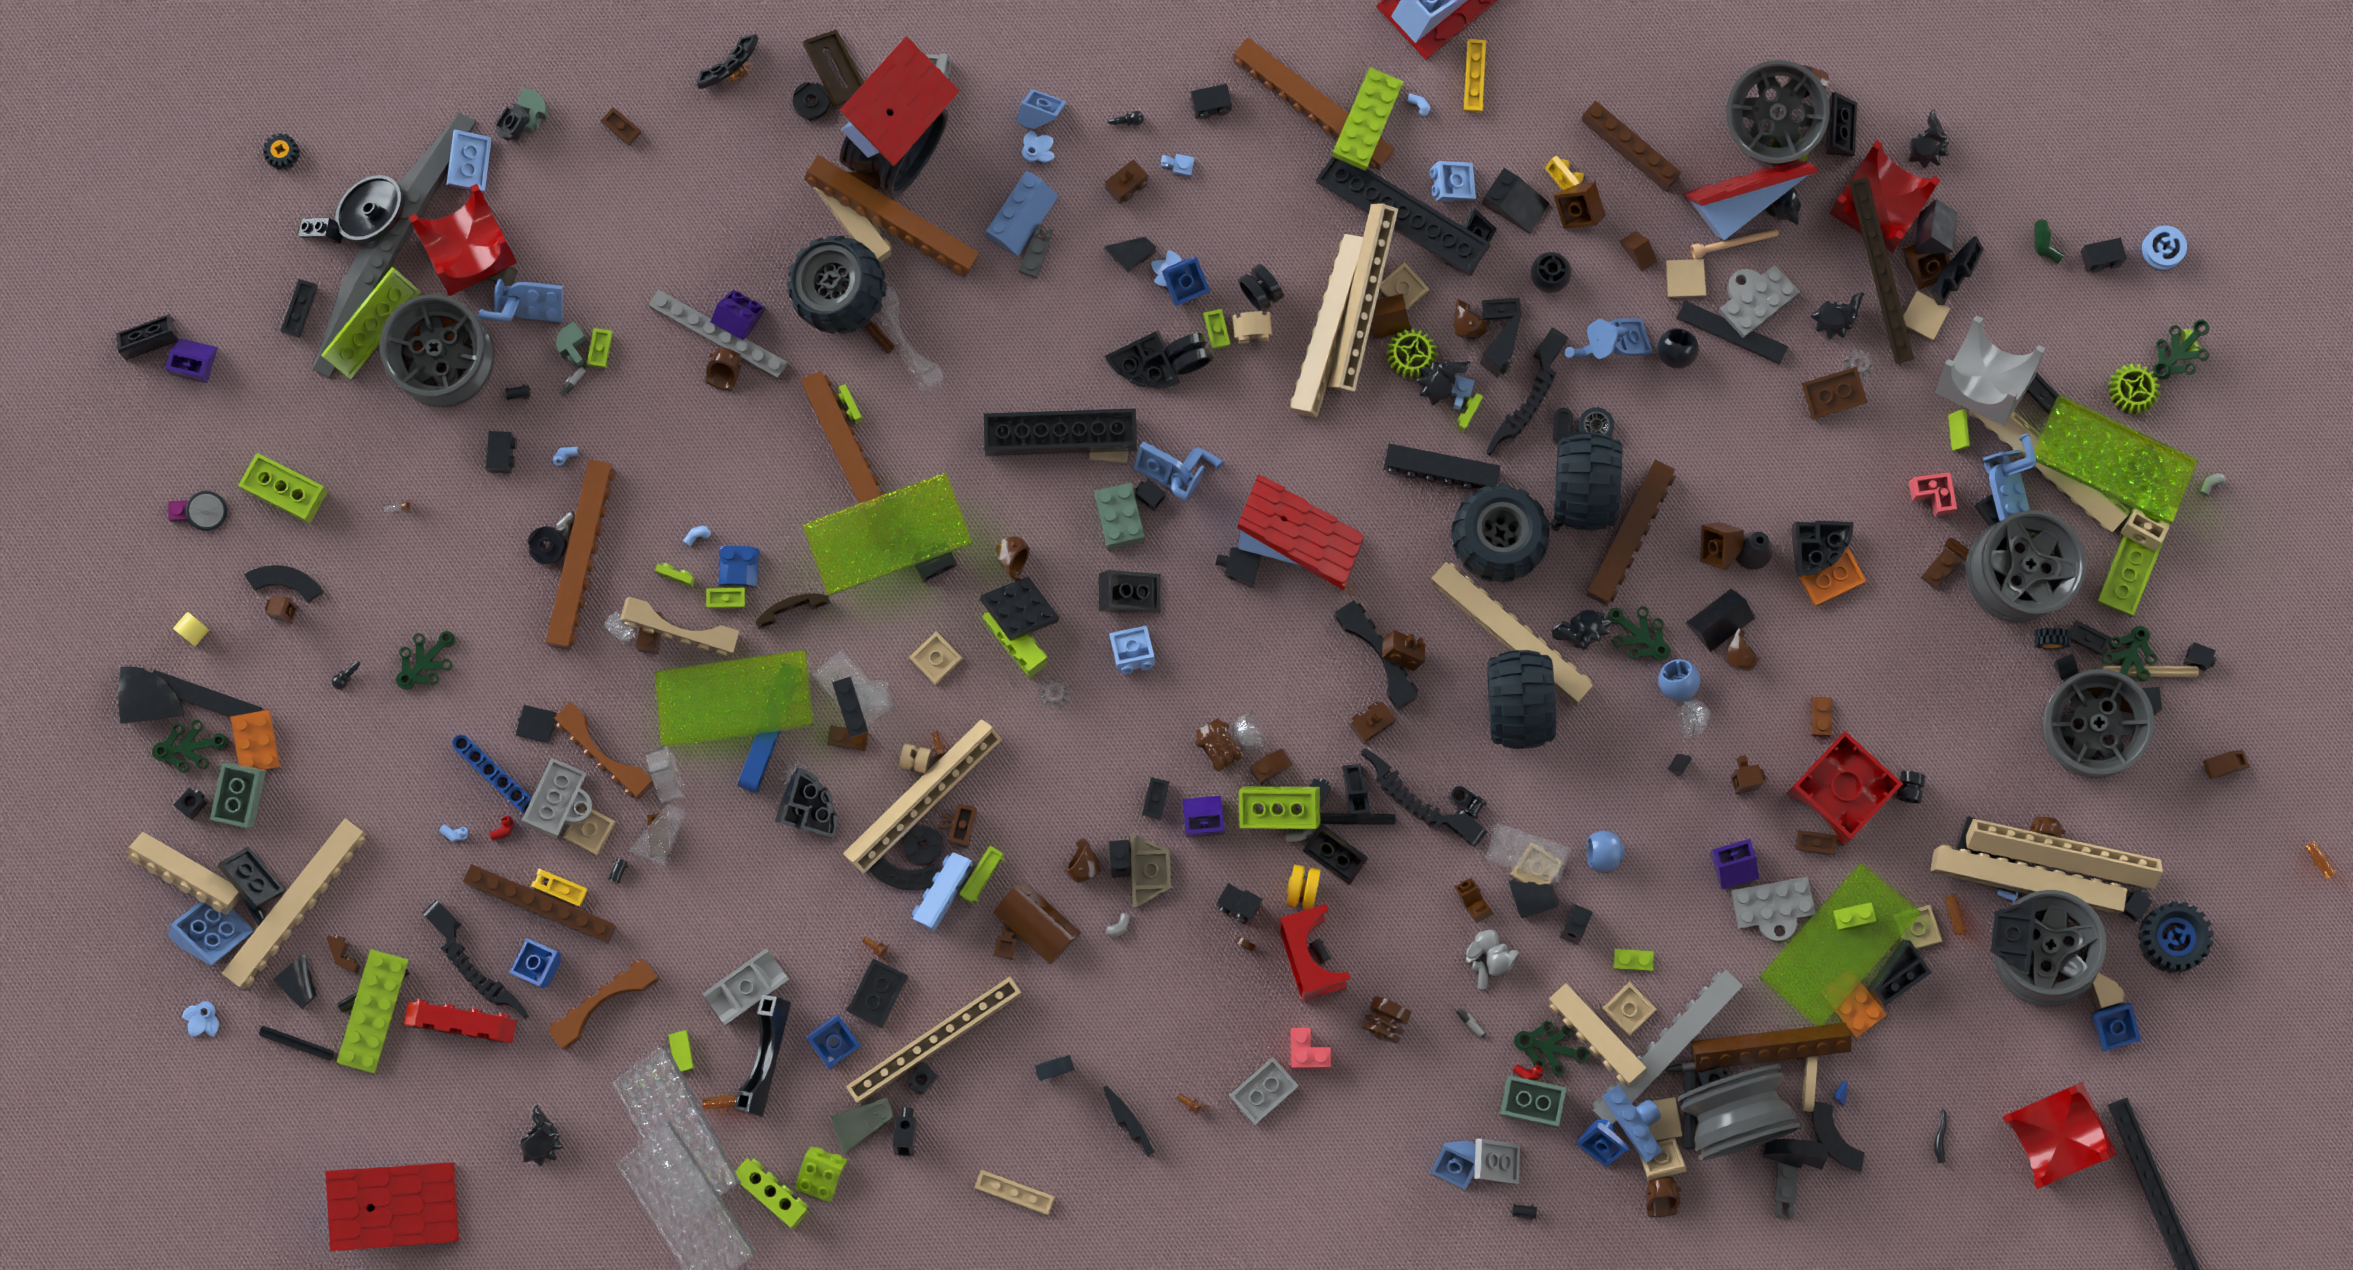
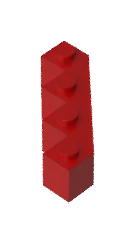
M417 999L416 1002H408L403 1025L448 1034H459L471 1038L488 1039L500 1043H512L517 1020L510 1019V1015L498 1013V1016L484 1014L482 1013L483 1010L471 1008V1011L455 1009V1005L444 1004V1006L428 1004L426 1000Z

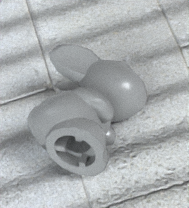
M1489 929L1481 931L1476 935L1475 941L1467 949L1466 960L1468 963H1472L1482 954H1486L1489 974L1499 976L1511 970L1520 952L1517 950L1508 951L1506 944L1499 945V934L1496 930Z

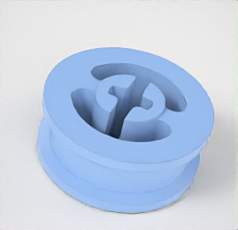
M2165 225L2153 229L2142 243L2143 258L2151 267L2159 270H2167L2176 266L2184 258L2187 251V242L2184 235L2172 226ZM2164 237L2156 244V246L2153 249L2154 238ZM2176 247L2175 257L2171 259H2164Z

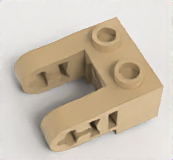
M2142 492L2120 533L2155 551L2162 543L2177 510L2167 506L2158 523L2150 520L2143 513L2151 496Z

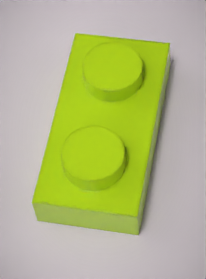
M1222 309L1203 313L1212 350L1229 347L1231 344Z
M593 328L587 366L607 368L613 336L611 330Z
M846 384L839 386L840 393L838 397L842 404L846 403L848 407L846 413L850 421L854 419L856 425L863 422L862 416Z
M1476 393L1474 398H1469L1465 406L1468 408L1466 413H1461L1456 422L1459 424L1458 431L1465 433L1482 402V395Z
M666 563L663 565L657 564L655 572L657 575L693 588L695 579L692 577V573L681 570V572L676 571L673 566Z
M707 588L706 608H745V588Z
M1872 902L1833 911L1838 931L1876 923Z
M1614 949L1613 969L1652 972L1654 951Z

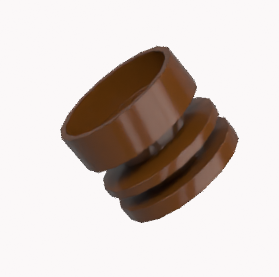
M1374 996L1369 1009L1376 1016L1366 1015L1365 1019L1372 1024L1363 1022L1361 1028L1377 1039L1398 1044L1400 1037L1394 1033L1402 1035L1403 1030L1397 1026V1023L1406 1025L1412 1012L1395 1002Z

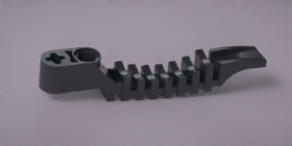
M1551 328L1533 356L1539 360L1542 374L1540 372L1536 374L1534 379L1536 382L1532 388L1531 395L1526 399V403L1521 405L1519 411L1516 409L1513 412V416L1507 414L1506 420L1501 424L1489 444L1486 452L1487 455L1490 456L1501 441L1515 438L1518 433L1521 434L1524 427L1528 425L1529 420L1532 419L1546 396L1548 389L1551 387L1557 372L1550 369V366L1569 338L1555 328Z
M1364 748L1361 751V755L1375 767L1377 782L1381 785L1380 788L1383 791L1387 790V794L1390 797L1393 796L1397 803L1401 802L1404 809H1410L1409 812L1412 815L1415 813L1419 820H1425L1424 823L1426 825L1434 824L1433 828L1436 831L1441 825H1446L1474 848L1487 834V831L1461 809L1454 815L1439 814L1441 809L1438 807L1432 813H1429L1431 805L1428 803L1423 809L1419 808L1422 804L1420 799L1414 804L1412 801L1415 796L1412 793L1408 798L1405 797L1409 790L1407 787H1404L1401 792L1398 791L1403 784L1401 779L1393 786L1391 785L1399 777L1400 773L1397 770L1385 780L1384 777L1391 771V767L1368 749Z
M437 900L428 906L422 914L446 938V943L441 949L446 954L448 953L447 958L465 976L464 978L475 989H479L478 992L483 996L485 995L484 998L490 1003L510 1005L526 1019L529 1016L528 1013L509 991L504 988L498 995L504 985L499 981L495 984L493 980L487 979L482 973L480 974L478 970L473 968L474 965L467 961L469 957L462 953L465 948L460 943L456 945V933L461 924Z

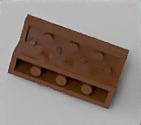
M1025 881L1015 886L993 912L1050 965L1062 955L1067 946L1081 933Z

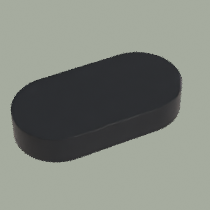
M1559 408L1554 414L1552 438L1557 445L1562 437H1570L1572 434L1573 414L1567 408Z

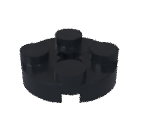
M810 82L799 85L793 94L794 110L799 116L809 121L822 117L830 107V99L825 87L819 83ZM810 97L812 99L815 97V103L807 104V98Z
M512 104L514 107L504 109L497 120L496 125L499 127V132L496 131V133L506 141H517L523 128L530 120L526 109L519 104Z
M543 526L536 528L528 538L529 554L540 564L555 563L563 557L567 547V540L555 527ZM544 541H545V542H548V541H549V543H550V549H549V548H547L546 550L544 549V547H545V544L543 543Z
M916 826L905 836L903 843L904 852L911 862L917 865H926L931 862L933 863L941 855V837L933 828ZM926 841L928 848H924L922 851L919 850L920 846L918 843Z

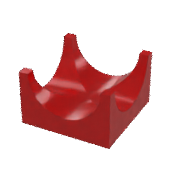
M1876 140L1851 181L1865 177L1869 178L1886 249L1894 253L1934 192L1940 179L1936 176L1922 178L1903 170L1888 158L1883 151L1882 143ZM1849 183L1837 198L1829 214L1862 234Z
M478 184L470 187L471 196L467 203L457 212L447 217L425 220L416 214L409 216L449 296L517 263Z
M1844 731L1786 794L1791 799L1794 798L1802 801L1817 812L1834 830L1838 837V842L1845 846L1903 783Z
M1326 904L1280 919L1279 932L1302 1002L1347 989L1345 981L1350 980L1348 972L1335 973L1324 970L1313 961L1308 952L1307 937L1315 927L1325 922L1323 914L1328 913Z
M2083 1082L2003 1116L2005 1123L2009 1124L2015 1131L2027 1153L2034 1174L2033 1183L2036 1189L2117 1155Z

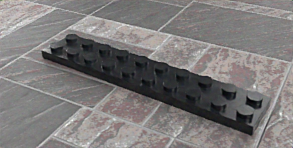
M1332 157L1316 178V183L1369 214L1371 204H1386L1397 208L1398 213L1394 225L1396 232L1467 275L1472 273L1491 247L1488 241L1368 169L1365 171Z

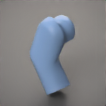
M1409 93L1407 102L1418 105L1420 108L1419 114L1427 116L1430 111V105L1424 97Z
M578 447L560 448L553 456V463L556 466H561L568 457L578 456Z
M706 526L692 528L684 538L683 543L691 547L696 538L701 536L704 539L709 538L711 531Z
M444 824L439 829V832L452 842L464 840L468 836V829L463 826L460 829L452 830Z

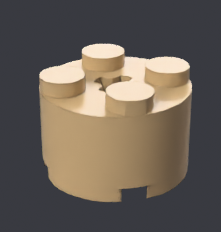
M1262 311L1240 313L1241 317L1236 318V315L1232 316L1234 339L1238 340L1239 344H1248L1250 340L1257 339V342H1268L1269 337L1272 336L1270 312H1266V315H1262Z

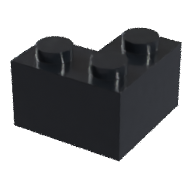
M1228 883L1216 906L1219 907L1218 910L1223 914L1229 915L1230 913L1236 917L1235 920L1243 925L1246 923L1251 924L1262 905V898L1246 889L1242 891Z

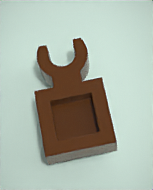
M1006 924L1002 926L1003 937H997L994 956L1013 960L1017 940L1012 939V937L1016 933L1014 931L1007 932Z

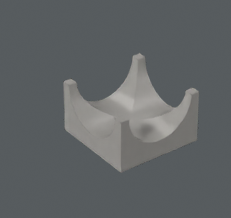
M1976 315L1953 361L1948 359L1945 363L1935 393L2005 426L2035 378L2046 348L2038 345L2034 352L2027 355H2013L2004 352L1990 342L1983 330V318Z

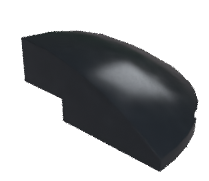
M1159 330L1105 355L1107 362L1114 371L1135 385L1166 388L1180 383L1178 376L1175 375L1171 366L1173 362L1168 359L1165 352L1166 345Z
M1795 522L1792 525V540L1797 576L1814 575L1834 565L1842 557L1846 547L1850 544L1854 522Z
M120 667L118 691L120 724L184 716L181 701L178 695L168 686V682L160 675L147 671L145 668Z
M797 767L782 797L774 822L835 838L837 814L834 813L833 798L828 789L818 781L816 776Z

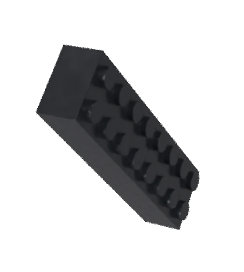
M1136 408L983 413L985 456L1137 451Z

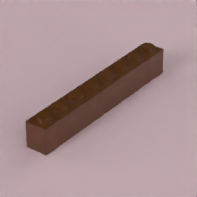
M1656 459L1654 460L1586 596L1606 606L1609 601H1614L1618 593L1615 589L1618 584L1622 585L1626 577L1623 573L1626 568L1630 569L1634 561L1632 555L1634 551H1639L1643 543L1640 539L1642 535H1647L1651 527L1648 524L1650 519H1655L1660 510L1656 508L1658 503H1663L1668 494L1665 492L1667 485L1672 486L1676 478L1673 475L1674 468Z
M470 864L463 883L467 886L606 944H609L616 928L613 923L472 864Z
M1846 1023L1691 1041V1055L1696 1071L1851 1052V1034Z

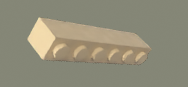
M814 187L852 239L867 246L880 262L892 255L890 249L892 246L886 238L883 240L880 236L881 231L878 226L872 225L868 218L858 215L853 209L843 206L835 198L825 195L823 191Z
M142 832L129 846L128 858L134 864L143 866L150 873L156 874L167 883H172L179 887L184 893L191 894L198 901L208 904L217 912L227 915L240 900L241 894L229 881L145 832Z
M1566 983L1549 998V1008L1556 1015L1559 1013L1564 1018L1562 1020L1569 1029L1573 1028L1577 1032L1575 1035L1582 1043L1586 1041L1590 1046L1589 1050L1595 1057L1600 1056L1604 1060L1602 1062L1609 1071L1613 1070L1617 1074L1616 1079L1623 1086L1626 1084L1630 1088L1647 1073V1068Z

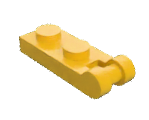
M538 869L536 873L538 876L531 884L532 888L581 907L588 892L587 888ZM545 878L549 879L547 886L542 885Z

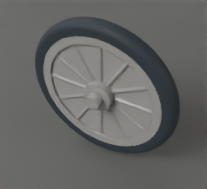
M201 491L194 494L186 505L188 521L199 530H214L222 525L227 516L225 501L220 495L212 491Z

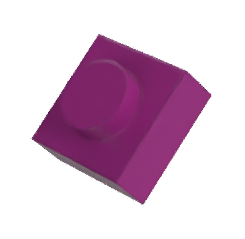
M188 500L168 501L169 521H188L186 517Z

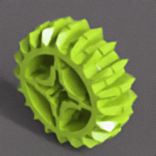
M1405 329L1403 335L1398 332L1397 338L1392 337V343L1388 344L1390 350L1386 352V355L1391 357L1387 359V362L1392 363L1391 369L1397 368L1396 375L1403 372L1402 378H1405L1406 374H1409L1410 379H1413L1414 374H1416L1417 378H1420L1421 373L1423 374L1422 367H1431L1432 362H1436L1434 358L1437 357L1438 353L1434 351L1437 349V346L1432 345L1433 339L1427 340L1428 333L1421 336L1422 330H1419L1418 334L1414 333L1415 330L1411 329V333L1408 334V331ZM1413 341L1410 346H1400L1405 342ZM1419 343L1426 349L1427 355H1424V352L1418 349ZM1415 347V354L1413 355V357H1411V360L1409 361V354L1411 353V351H1413V348ZM1397 353H1400V356L1406 359L1405 365L1398 359ZM1414 362H1424L1419 366L1411 367Z
M2129 364L2128 368L2124 365L2121 367V370L2117 369L2115 371L2116 375L2111 376L2110 379L2112 381L2108 384L2111 387L2108 393L2114 394L2110 398L2111 401H2117L2115 407L2121 405V411L2128 409V414H2131L2133 410L2135 414H2139L2140 410L2145 413L2147 408L2151 409L2153 403L2158 401L2157 396L2160 395V392L2157 390L2160 388V384H2155L2158 377L2152 378L2154 371L2148 373L2146 372L2148 368L2144 367L2142 370L2140 364H2137L2136 367L2133 364ZM2127 376H2135V377H2137V379H2136V380H2129V379L2126 380V379H2124V377H2127ZM2143 381H2144V383L2146 384L2147 389L2144 388L2143 383H2142ZM2137 383V385H2136V387H2135V388H2136V389H2135L2136 392H2134V393L2131 395V393L2133 392V386ZM2121 389L2125 391L2126 397L2122 394ZM2133 398L2145 399L2141 402L2131 401Z

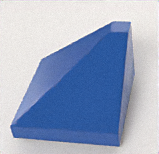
M1847 1081L1840 1083L1833 1096V1100L1843 1106L1846 1103Z

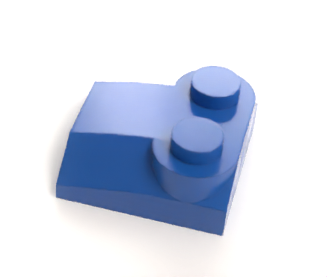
M1197 257L1182 260L1162 271L1169 290V296L1175 306L1210 292Z
M733 545L720 547L718 585L757 587L759 548Z
M526 938L509 973L543 989L551 983L560 965L561 953Z
M2131 1003L2115 1004L2098 1009L2092 1013V1022L2096 1026L2103 1052L2141 1041Z
M838 1014L825 1021L806 1037L829 1070L847 1055L861 1047Z
M1599 1119L1584 1131L1576 1143L1577 1146L1606 1168L1624 1152L1629 1150V1147L1613 1132L1614 1126L1606 1119Z

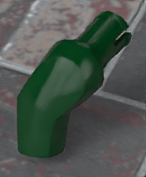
M2038 220L2034 225L2035 251L2039 256L2045 255L2058 264L2063 258L2064 253L2050 246L2051 232L2048 222L2046 220Z

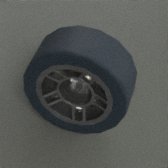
M1592 407L1585 410L1580 416L1577 425L1578 433L1590 432L1611 436L1614 430V419L1607 410L1600 407ZM1594 423H1597L1599 428L1594 429L1592 425H1594Z
M1066 1055L1035 1065L1038 1079L1045 1080L1073 1071L1074 1065L1071 1055Z

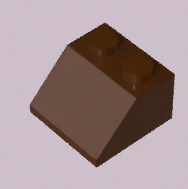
M1596 182L1579 183L1553 195L1564 229L1596 226L1606 216Z
M1915 244L1903 249L1906 265L1919 290L1937 282L1950 262L1949 253L1914 254Z
M1721 522L1703 524L1701 528L1700 562L1727 570L1743 549L1744 530Z

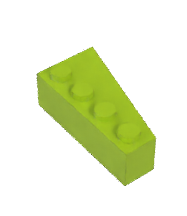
M989 612L982 616V621L1029 679L1048 665V656L1042 649H1039L1036 641L1030 634L1010 641Z

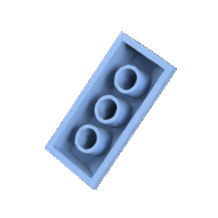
M952 852L951 856L947 855L942 863L944 866L942 871L935 874L932 879L933 886L931 889H926L922 896L924 901L921 906L917 905L912 913L915 923L933 933L974 867L970 859Z

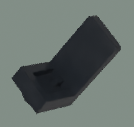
M330 218L302 219L298 234L301 238L323 237L335 244H341L343 235L338 231L337 222Z

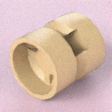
M905 743L899 761V768L908 770L914 768L916 772L925 774L929 766L932 750L923 747L917 749L915 745Z

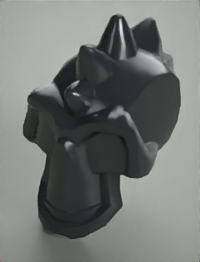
M1934 109L1931 110L1927 120L1930 128L1925 130L1924 134H1918V137L1916 139L1913 138L1910 144L1911 153L1909 161H1918L1923 168H1926L1930 162L1940 166V156L1949 155L1946 149L1949 141L1946 140L1945 130L1942 128Z
M1792 187L1765 208V210L1771 216H1777L1781 220L1788 219L1796 225L1799 224L1798 212L1801 209V204L1795 187Z
M1861 292L1851 298L1850 304L1842 303L1838 305L1837 302L1833 304L1830 301L1823 303L1817 311L1811 314V317L1817 321L1816 331L1826 330L1828 339H1832L1836 333L1844 338L1846 330L1853 329L1852 325L1858 317V310L1865 294Z
M1445 360L1444 362H1432L1431 367H1422L1424 376L1416 380L1418 384L1423 386L1420 396L1428 397L1433 406L1440 400L1451 396L1452 388L1455 387L1453 385L1455 373L1466 372L1470 367V361L1449 362Z
M1584 610L1572 617L1570 623L1565 621L1557 623L1552 629V637L1555 640L1571 641L1575 648L1585 650L1589 644L1596 641L1599 642L1601 636L1610 634L1607 627L1612 622L1604 618L1603 612Z
M535 1104L532 1119L536 1125L532 1128L531 1132H527L525 1138L521 1139V1149L523 1151L524 1163L534 1161L539 1166H542L545 1158L555 1161L557 1158L554 1150L561 1149L563 1146L558 1141L560 1134L557 1133V1128L553 1126L554 1123L548 1120L541 1109L538 1108L539 1105Z

